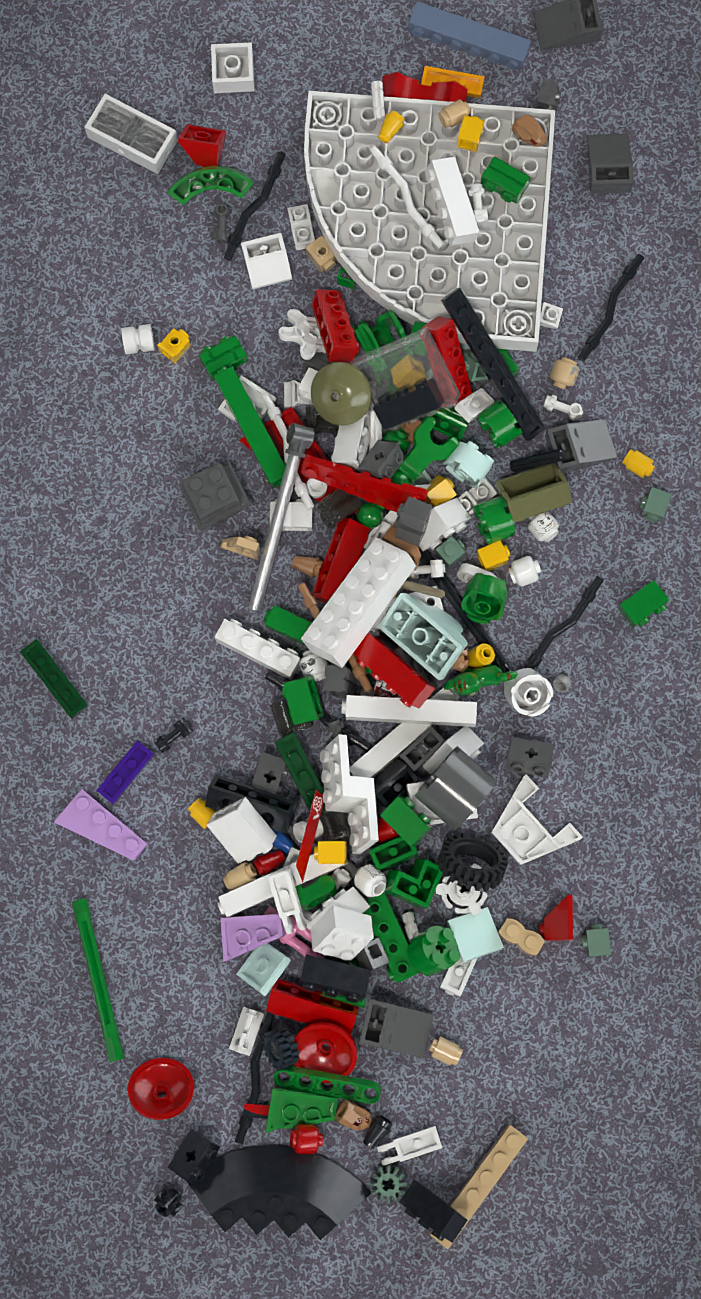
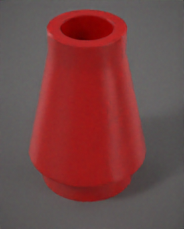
M278 850L273 853L257 856L252 861V865L260 877L268 875L286 860L282 851Z

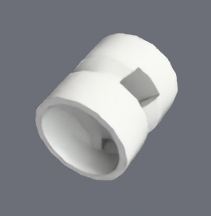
M151 324L139 325L138 329H135L133 326L121 328L126 355L137 353L139 349L143 352L155 350Z

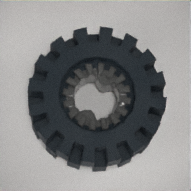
M282 1026L262 1036V1043L264 1044L262 1047L266 1051L264 1054L266 1057H269V1063H272V1066L277 1068V1070H283L297 1063L299 1059L297 1054H300L299 1050L296 1049L298 1045L294 1042V1036L291 1037V1032Z

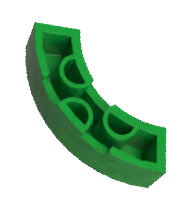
M205 166L194 169L179 177L168 188L167 193L183 206L195 195L213 189L230 192L242 199L253 185L254 179L244 172L231 167Z

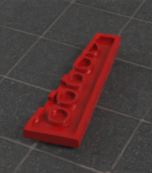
M310 455L305 457L301 474L309 478L319 480L329 486L336 487L348 494L358 496L394 512H398L400 504H405L409 496L425 502L429 491L403 483L402 486L391 483V479L386 477L380 480L372 477L369 472L357 473L351 467Z

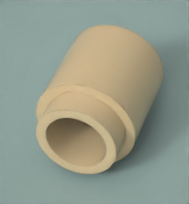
M458 100L442 108L438 116L445 128L453 127L463 122L464 116L469 117L471 110L467 102Z
M244 862L228 871L223 880L228 890L232 891L255 881L257 872L252 864Z
M440 1036L438 1040L433 1039L429 1051L432 1052L431 1057L445 1064L456 1066L463 1049L459 1048V1045Z

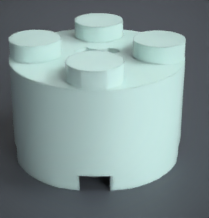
M468 441L467 444L460 442L443 464L447 465V471L461 482L467 480L470 482L468 486L477 488L492 468L494 460L490 456L480 453L478 451L479 447L471 441Z

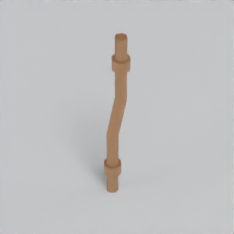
M301 583L298 585V588L305 600L304 604L307 610L311 611L314 619H316L320 613L317 606L318 602L315 596L311 595L306 584ZM352 654L348 659L353 668L352 673L360 681L365 693H369L373 688L366 677L367 672L364 667L356 662L357 658Z

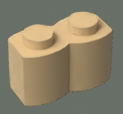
M506 919L498 931L499 936L504 941L516 944L522 952L531 956H536L545 942L538 933L526 930L521 923L514 919Z

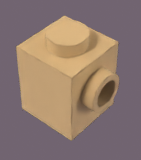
M320 236L305 247L306 255L320 273L324 270L329 271L336 265L337 259L323 236Z

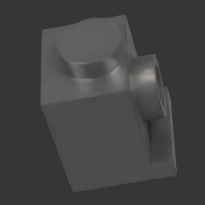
M542 80L536 109L555 110L556 114L561 91L557 90L559 84L557 80Z
M379 938L370 941L356 955L361 968L371 971L389 963Z

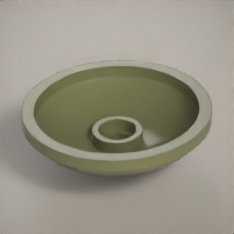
M334 362L321 368L313 378L311 400L315 410L326 421L335 425H350L363 418L369 410L372 399L371 387L365 374L356 366L346 362ZM334 393L338 395V400L334 399Z

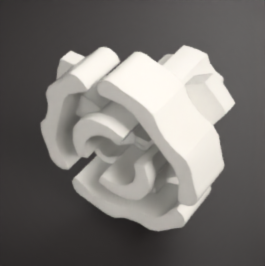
M475 863L471 866L472 868L482 869ZM450 876L444 877L442 883L437 885L436 894L441 895L447 909L453 907L447 899L448 894L455 904L468 906L466 909L455 908L454 912L456 914L471 913L473 916H476L482 912L481 906L487 898L486 892H483L480 901L476 902L480 891H475L474 886L471 887V890L468 889V892L461 893V887L457 886L458 881L450 882L447 885Z

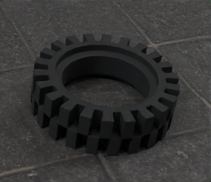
M461 833V836L454 834L453 837L449 836L447 840H444L437 864L439 870L443 871L442 875L444 877L450 876V882L458 881L457 886L461 887L462 884H465L466 889L469 890L474 886L475 891H480L481 887L484 891H488L489 887L495 889L496 885L499 886L503 881L508 865V857L504 855L505 851L503 849L499 850L500 846L498 844L492 845V840L483 841V836H479V839H477L475 834L470 833V836L467 837L466 833ZM455 855L475 856L485 861L491 868H472L460 862Z

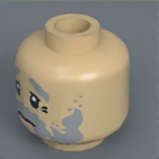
M562 357L561 360H555L549 377L554 381V386L565 389L566 386L572 387L575 385L580 369L577 366V362Z

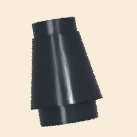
M380 1114L376 1118L373 1117L363 1143L369 1148L374 1149L392 1131V1122Z

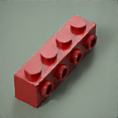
M316 289L311 306L328 362L353 363L355 354L357 355L359 351V344L354 337V328L350 324V315L346 312L345 300L342 299L340 291Z
M437 316L423 326L421 330L435 383L444 399L443 403L456 406L457 403L471 395L472 390L454 320Z
M350 518L339 519L311 594L315 596L316 600L327 604L360 559L362 549L368 541L370 528Z
M367 633L353 652L357 657L356 662L364 668L368 667L371 669L372 672L370 674L378 681L383 680L386 683L385 688L394 695L396 693L401 696L400 701L409 708L414 706L420 709L435 690L428 681L377 636Z
M277 979L272 987L266 1011L307 1024L319 1022L335 1024L351 1035L359 1007L322 996L323 992L305 991L298 984Z

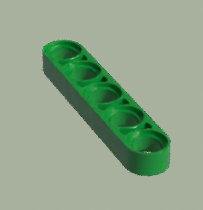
M289 1066L283 1070H277L276 1068L273 1076L275 1084L282 1088L362 1103H376L381 1094V1087L375 1081L296 1066ZM280 1072H285L289 1075L290 1078L288 1080H282L279 1078L278 1074ZM300 1077H309L311 1079V1083H302L300 1081ZM324 1080L331 1081L333 1087L325 1088L321 1082ZM346 1084H350L355 1088V1090L353 1092H347L344 1090L343 1086ZM372 1088L377 1094L375 1096H368L365 1090Z

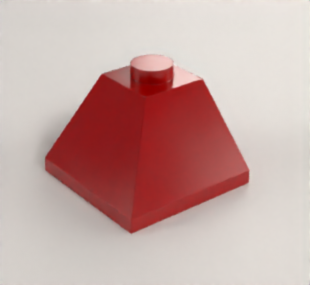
M186 124L178 138V143L196 165L202 167L218 166L226 131Z
M572 895L564 897L543 918V923H539V935L543 936L544 941L573 940Z

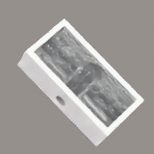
M104 94L84 127L87 137L157 174L178 142L176 130L107 94Z

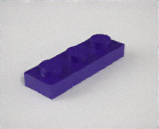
M136 741L96 791L114 805L155 754L139 741Z

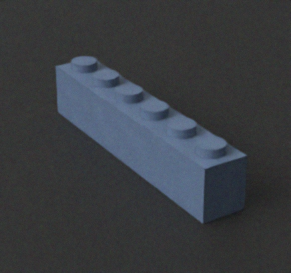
M416 2L408 24V32H411L415 37H425L435 44L443 43L449 45L451 49L466 51L473 57H484L491 63L504 64L511 70L519 69L522 71L531 45V40L420 2Z

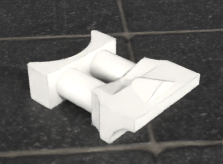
M295 380L284 382V408L291 406L295 408L300 406V404H309L298 396L300 383Z

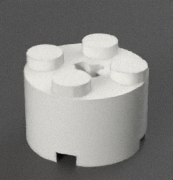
M531 668L515 671L518 674L517 678L504 682V694L507 702L523 715L537 716L545 712L550 705L551 697H553V689L549 681Z

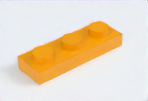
M425 66L421 85L431 86L432 82L455 81L468 89L467 96L481 98L485 76Z

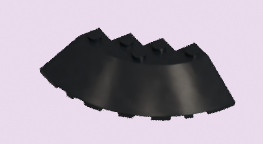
M253 1146L225 1153L216 1157L205 1171L204 1178L197 1185L188 1183L224 1232L243 1218L257 1235L274 1220L288 1238L306 1223L319 1240L332 1231L371 1194L360 1180L337 1163L316 1153L297 1154L294 1148L287 1146Z

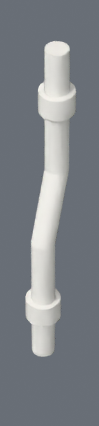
M373 146L370 149L371 154L379 162V167L386 171L400 187L407 212L420 226L423 235L426 238H430L438 249L443 248L445 243L436 234V229L432 224H428L414 207L407 182L392 166L393 162L387 156L385 157L377 146Z
M265 394L262 396V399L268 409L267 414L271 421H274L283 438L284 464L286 466L289 455L285 453L289 447V444L286 442L288 430L281 418L282 413L279 408L275 406L270 395ZM297 472L294 490L297 496L301 497L306 509L310 510L314 507V504L308 494L309 489L302 482Z

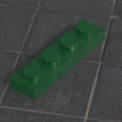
M37 639L20 651L71 719L88 707L87 703Z
M292 731L275 740L274 743L310 812L315 791H319L322 795L324 791L295 733ZM325 803L323 804L321 814L326 812Z

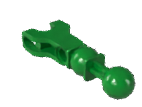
M431 415L427 416L413 431V448L405 456L404 461L391 477V483L401 486L403 483L411 485V482H414L432 461L449 458L459 445L460 440L456 437H450L441 445L433 443L430 438V432L436 424V420ZM371 502L364 503L360 506L357 513L358 522L370 529L378 527L382 523L384 517L383 510L385 508Z

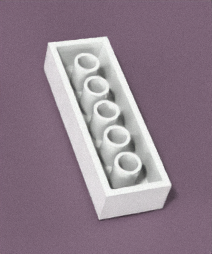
M375 537L302 636L301 640L308 649L343 668L416 567L410 555Z

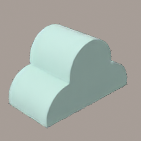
M400 593L378 626L379 629L438 680L444 679L467 646L466 639L461 635L463 628L456 619L445 611L434 606H428L418 598L407 593Z

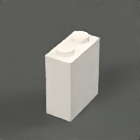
M246 797L214 812L207 823V827L238 864L245 860H252L257 854H265L270 851L277 837Z

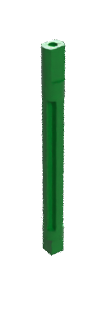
M79 899L73 901L72 906L96 1000L109 1062L111 1063L125 1058L112 1011L87 899Z

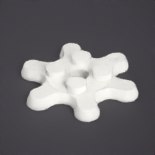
M290 309L287 317L288 321L294 326L281 327L279 329V338L283 341L297 342L300 345V355L305 360H310L316 352L326 353L315 317H307L299 310Z

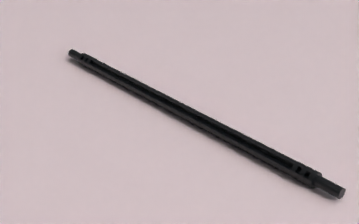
M337 425L330 429L335 438L339 429ZM384 509L387 514L390 512V510ZM419 547L421 563L423 566L430 565V560H434L428 550L422 551ZM446 575L433 578L438 587L445 592V597L479 645L488 644L493 648L495 653L493 665L501 668L503 673L513 671L480 623L469 619L465 610H462V598Z

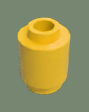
M631 449L622 464L626 465V469L641 478H644L645 475L649 477L655 468L653 465L654 460L638 450L633 451Z
M480 644L470 649L467 653L468 665L472 668H480L492 663L495 658L493 648L488 644Z
M198 798L188 808V811L191 813L190 816L205 830L208 828L207 823L216 810L205 807L206 800L203 801L201 798Z

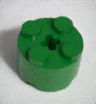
M500 399L485 408L477 416L479 426L484 432L488 430L489 440L495 449L497 447H504L523 434L521 428L517 429L515 427L516 419L504 403L501 404Z
M502 496L472 507L475 517L480 522V524H477V529L480 536L484 537L487 545L515 536L514 522L511 513H508L506 508H504L507 507V504Z
M476 573L468 581L461 603L462 610H465L467 617L481 624H488L495 619L496 621L499 620L503 615L508 596L506 582L490 575Z
M441 926L430 927L413 936L411 944L408 945L407 949L410 963L415 969L418 968L422 971L421 974L425 976H433L452 967L460 959L458 944L454 938L453 931L450 928Z

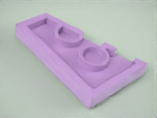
M279 914L221 918L223 962L286 936L285 927Z

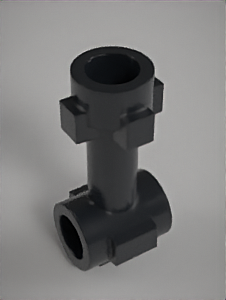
M181 718L173 725L176 728L165 738L162 736L157 738L158 741L154 744L162 753L170 750L169 745L178 737L182 736L185 738L194 731L188 720Z

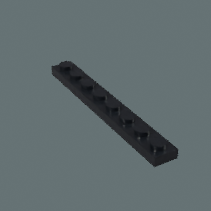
M456 288L445 296L441 302L454 320L455 325L501 401L516 419V425L518 429L521 428L523 437L526 441H530L545 428L461 288Z

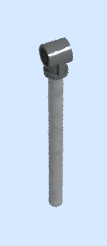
M292 423L288 428L286 442L289 444V447L285 453L289 455L248 606L249 609L261 611L301 457H306V454H304L305 449H309L314 440L313 428Z

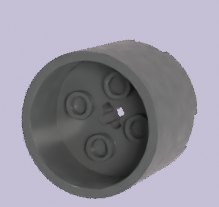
M456 746L427 778L414 796L455 831L485 799L497 783V780L462 749Z

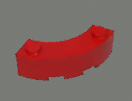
M399 72L384 75L382 78L384 97L446 102L462 100L466 102L468 89L455 81L432 82L431 86L421 85L419 80L407 77Z

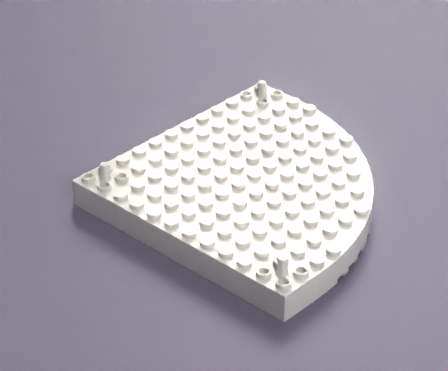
M309 91L304 142L307 189L313 212L323 237L349 276L372 299L388 311L392 310L396 316L414 325V322L427 324L437 316L451 318L441 300L456 288H461L497 349L536 352L539 341L555 110L467 103L471 110L469 117L476 116L484 120V129L478 150L473 152L457 147V139L462 122L453 127L445 128L439 119L438 113L442 111V108L454 102L384 97L385 115L389 114L392 110L399 113L405 119L403 127L386 144L377 138L383 121L374 120L372 96ZM525 114L531 115L543 129L547 137L546 143L540 147H534L518 139L511 130L512 125ZM373 146H377L382 154L393 162L392 166L407 182L414 207L426 222L432 224L436 229V234L445 243L443 248L438 249L430 238H426L421 232L420 226L407 212L400 187L386 171L379 167V162L371 154L370 149ZM494 156L530 176L529 186L517 204L512 201L508 203L500 197V194L494 191L488 192L484 189L485 195L481 196L482 207L487 208L488 221H484L483 224H477L480 233L473 242L450 246L449 240L444 235L442 219L438 216L437 203L432 198L430 182L426 179V169L432 160L455 157L472 210H474L473 197H469L468 190H470L472 184H481V176ZM456 326L459 342L467 344Z

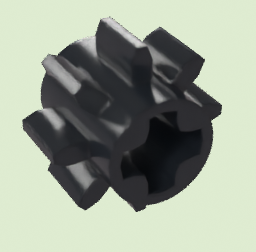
M163 1188L154 1199L157 1202L155 1208L164 1217L169 1215L174 1217L183 1207V1204L180 1203L182 1197L174 1189L166 1191Z

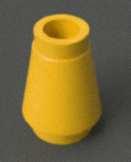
M391 110L389 114L385 115L377 138L388 144L403 127L404 117Z

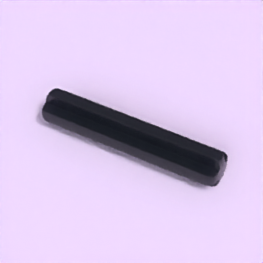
M557 449L513 460L510 462V470L512 472H519L564 461L566 459L565 451Z

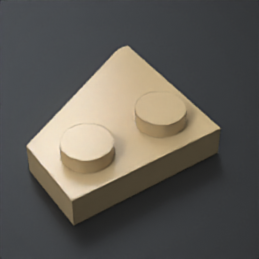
M249 536L223 539L220 548L255 560H259L261 554L259 543H256L257 540Z

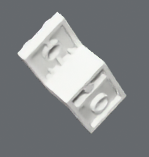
M338 735L320 753V761L323 766L321 780L324 783L323 802L325 803L326 811L349 813L348 824L351 828L349 842L352 846V854H362L379 840L374 778L350 776L347 735Z

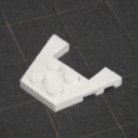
M527 774L522 778L491 832L519 865L583 838L571 823L552 837L530 813L523 803L539 788Z

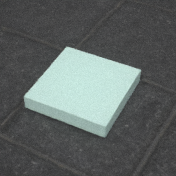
M488 907L481 909L482 912L476 916L469 913L446 922L448 928L454 933L462 963L504 948Z
M268 943L254 949L236 975L266 996L291 960Z

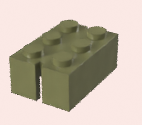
M556 463L539 466L495 482L498 496H502L506 501L507 507L504 508H506L508 513H511L513 522H520L526 518L572 503L568 481Z

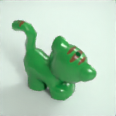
M492 664L474 669L466 668L464 672H460L454 679L448 680L444 690L453 689L459 695L473 696L479 692L481 687L499 685L500 682L516 679L518 674L515 671L503 673L501 668Z

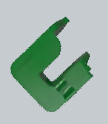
M392 310L379 316L376 319V326L369 328L367 323H363L361 320H359L360 325L354 328L355 340L361 343L374 369V380L378 382L381 388V380H388L389 384L391 383V377H393L392 367L407 354L414 357L412 348L407 346L408 339L404 329ZM392 326H394L407 352L403 356L388 330Z

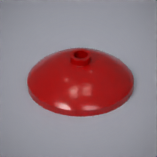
M319 1022L304 1027L295 1036L294 1042L298 1045L296 1049L300 1053L297 1054L299 1059L295 1063L296 1067L348 1076L353 1071L357 1061V1047L351 1035L343 1028L335 1024ZM324 1080V1081H322L321 1083H332V1082H331V1081H328V1080Z
M151 1059L141 1064L132 1073L127 1088L128 1098L132 1107L140 1115L153 1120L170 1119L182 1113L191 1103L194 1095V1080L187 1067L174 1059ZM161 1094L166 1095L163 1098L158 1097Z

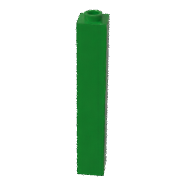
M233 366L219 369L216 372L217 374L214 375L215 382L273 489L281 485L286 466Z
M275 605L272 610L268 609L263 619L266 622L265 627L306 646L301 638L311 626V622ZM347 661L345 665L352 668L350 662ZM368 667L365 668V670H366V672H367L366 675H368V676L374 678V677L370 674V673L372 672V670L369 669Z

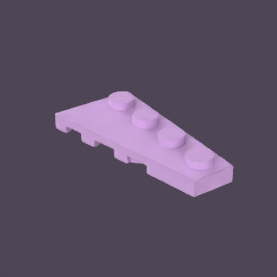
M83 789L80 790L54 821V823L133 861L148 845Z

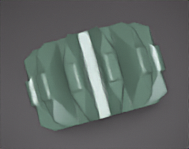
M390 1164L386 1165L387 1172L385 1173L382 1167L379 1166L378 1171L381 1175L371 1174L377 1182H369V1186H377L376 1189L371 1191V1194L375 1195L380 1192L377 1200L380 1202L383 1196H386V1204H390V1196H393L395 1202L399 1201L396 1193L402 1196L405 1194L399 1187H407V1182H399V1180L405 1177V1174L402 1173L396 1176L399 1171L398 1167H395L393 1173H391ZM389 1178L392 1179V1184H395L394 1187H389L385 1190L382 1181H388Z

